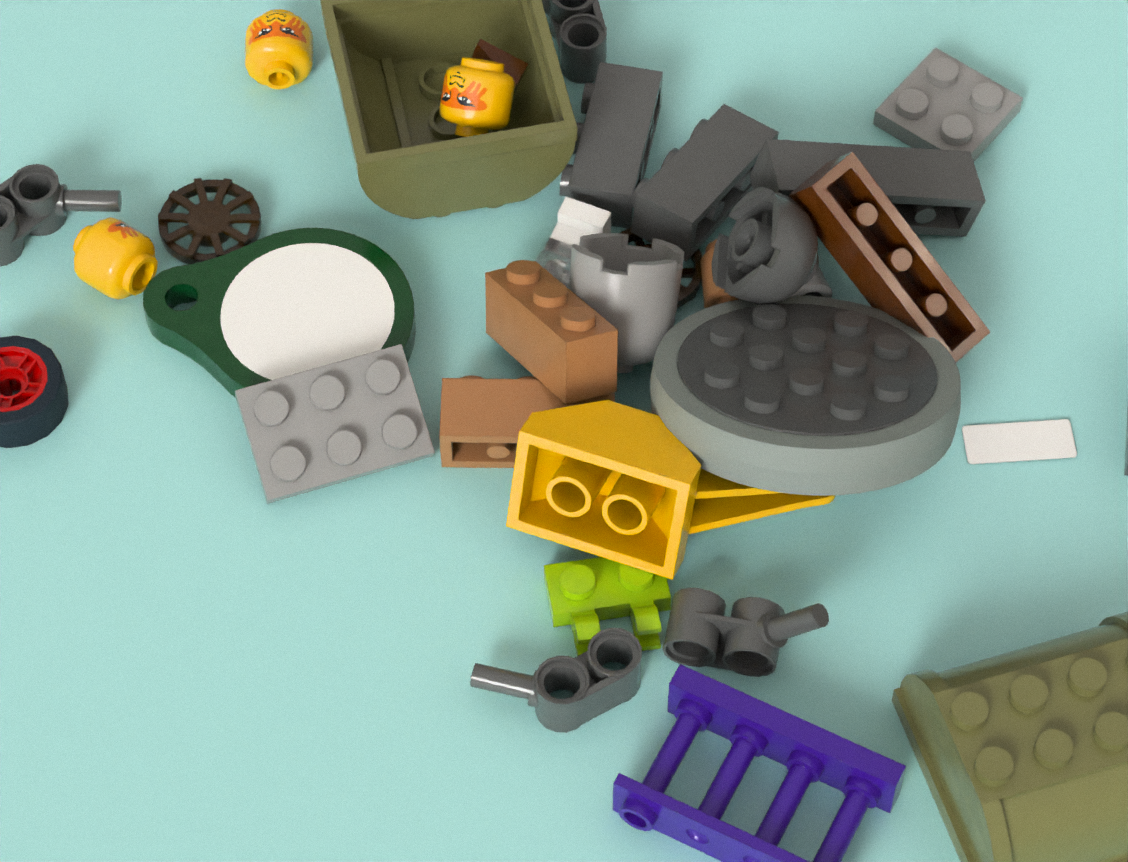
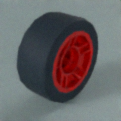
M16 335L0 337V447L27 446L47 437L62 422L69 405L67 384L62 366L49 347L36 339ZM20 390L17 394L13 395V391Z

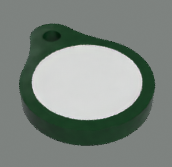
M299 228L274 233L228 254L161 271L149 281L143 292V308L151 334L162 344L181 352L202 366L234 397L235 390L399 344H402L408 363L415 343L414 301L409 282L403 271L377 245L357 235L340 230ZM197 301L189 309L179 311L173 309L177 305Z

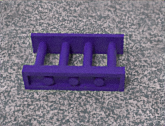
M680 664L669 683L667 712L673 714L677 720L642 783L620 773L617 775L613 783V811L619 813V816L627 824L638 830L651 831L654 829L722 862H810L779 848L778 845L810 783L820 781L842 791L845 798L812 862H841L868 808L877 807L891 813L900 795L906 766ZM708 730L730 740L732 746L700 806L696 809L664 793L698 731ZM763 755L785 765L789 771L754 836L721 821V818L753 758Z

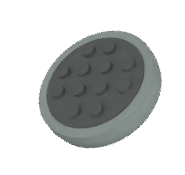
M798 295L775 304L763 305L738 299L698 311L678 322L663 336L656 349L650 377L652 414L659 415L669 431L691 451L701 464V468L714 475L742 485L779 493L814 496L847 495L880 490L908 481L930 469L946 454L953 441L960 415L961 379L955 360L934 337L927 338L880 309L850 301L816 296Z

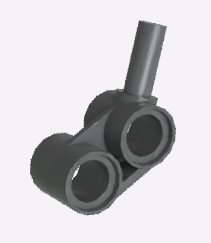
M542 0L545 14L550 16V32L553 38L556 39L559 48L560 67L563 76L569 81L578 84L594 82L599 63H606L607 29L599 1Z
M33 164L19 169L13 176L0 184V266L8 265L21 256L24 249L23 237L26 235L45 236L58 231L65 224L68 211L120 212L122 207L121 191L68 190L66 184L59 183L55 171L46 165Z
M685 588L674 594L663 652L670 660L682 665L715 667L732 670L746 676H767L775 671L779 649L787 643L788 638L825 627L829 622V615L826 608L820 603L785 614L783 608L770 600L759 597H746L734 602L731 615L727 617L724 616L726 609L725 601L719 595L701 588Z
M608 628L592 637L588 644V650L575 658L570 656L549 658L535 670L534 675L475 663L470 686L528 699V706L535 707L538 721L545 728L554 732L567 733L576 730L581 725L621 703L629 701L637 694L641 679L642 647L639 640L631 632L621 628ZM609 662H619L625 665L626 668L610 671L602 666ZM557 690H568L574 693L572 697L567 699H557L549 694Z

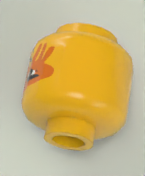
M280 9L270 10L253 19L246 29L245 67L249 76L258 83L273 89L288 88L291 85L301 83L308 77L313 65V34L309 24L294 13Z
M462 57L460 65H454L446 70L439 111L443 119L456 124L455 135L469 137L486 134L488 130H499L508 125L515 81L512 76L504 73L505 64Z
M112 217L99 220L93 226L89 225L83 228L74 241V270L82 281L110 298L120 300L131 295L141 294L149 281L156 275L158 261L155 258V247L151 239L121 220Z

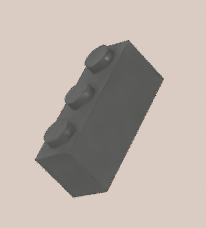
M600 62L595 83L586 82L584 86L581 113L586 114L584 123L576 122L577 141L573 154L576 156L574 164H567L562 171L559 193L560 196L569 197L611 212V226L630 228L632 227L634 208L630 205L631 198L637 185L644 179L661 109L663 72Z
M723 104L709 120L702 119L699 121L690 139L680 149L674 148L668 153L661 169L651 179L644 178L637 185L630 202L631 207L634 208L631 233L652 243V239L656 238L677 245L684 251V261L687 262L728 218L734 206L748 192L753 190L750 179L752 169L765 140H778L779 132Z

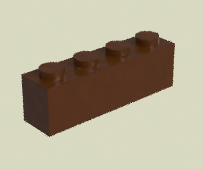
M853 151L827 162L788 195L807 212L816 225L817 237L871 307L884 311L927 338L934 337L949 351L955 362L959 361L990 333L987 326Z

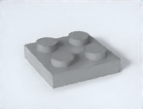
M935 47L875 110L873 124L912 148L970 151L973 161H975L1020 112L1023 97Z

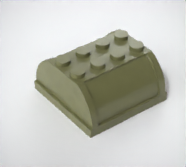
M320 0L323 22L359 182L365 194L376 205L390 213L410 219L432 216L445 217L451 213L484 207L497 208L504 204L524 201L547 187L564 170L573 154L577 141V124L542 0ZM482 39L528 63V66L513 96L508 125L499 130H488L486 134L463 137L455 135L456 124L446 121L440 115L439 108L444 77L448 68L461 64L462 57L471 58L479 40Z
M1128 612L1106 617L1099 626L938 673L929 669L906 675L901 682L900 688L894 689L892 703L961 862H1128Z

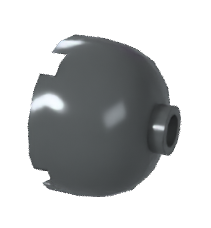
M764 187L748 192L734 206L728 216L737 220L729 237L719 233L715 243L711 264L713 282L717 287L724 289L725 293L737 299L761 305L775 304L795 294L814 277L819 264L816 225L804 208L786 195Z

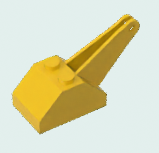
M602 400L532 412L519 431L506 527L673 580L684 560L688 534L801 508L825 505L832 502L835 495L814 496L779 493L753 488L721 478L701 468V464L691 451L669 431L659 415L610 400Z

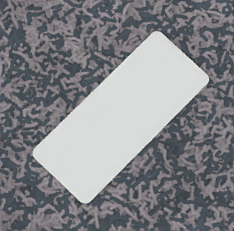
M1068 419L967 425L962 427L969 464L1075 458L1077 456L1071 422Z

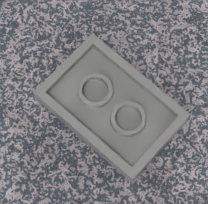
M402 344L235 390L236 401L267 504L433 457L435 453Z

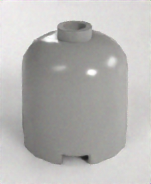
M598 233L584 235L580 237L579 245L572 244L569 289L618 329L617 373L632 372L633 366L646 364L654 360L658 344L663 336L674 326L684 251L677 245L656 238L652 239V248L628 245V234Z

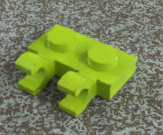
M603 557L544 565V581L553 627L571 625L577 656L588 650V644L592 637L601 631L599 621L630 616L633 635L639 640L642 651L661 648L658 634L662 629L659 612L671 610V595L667 578Z

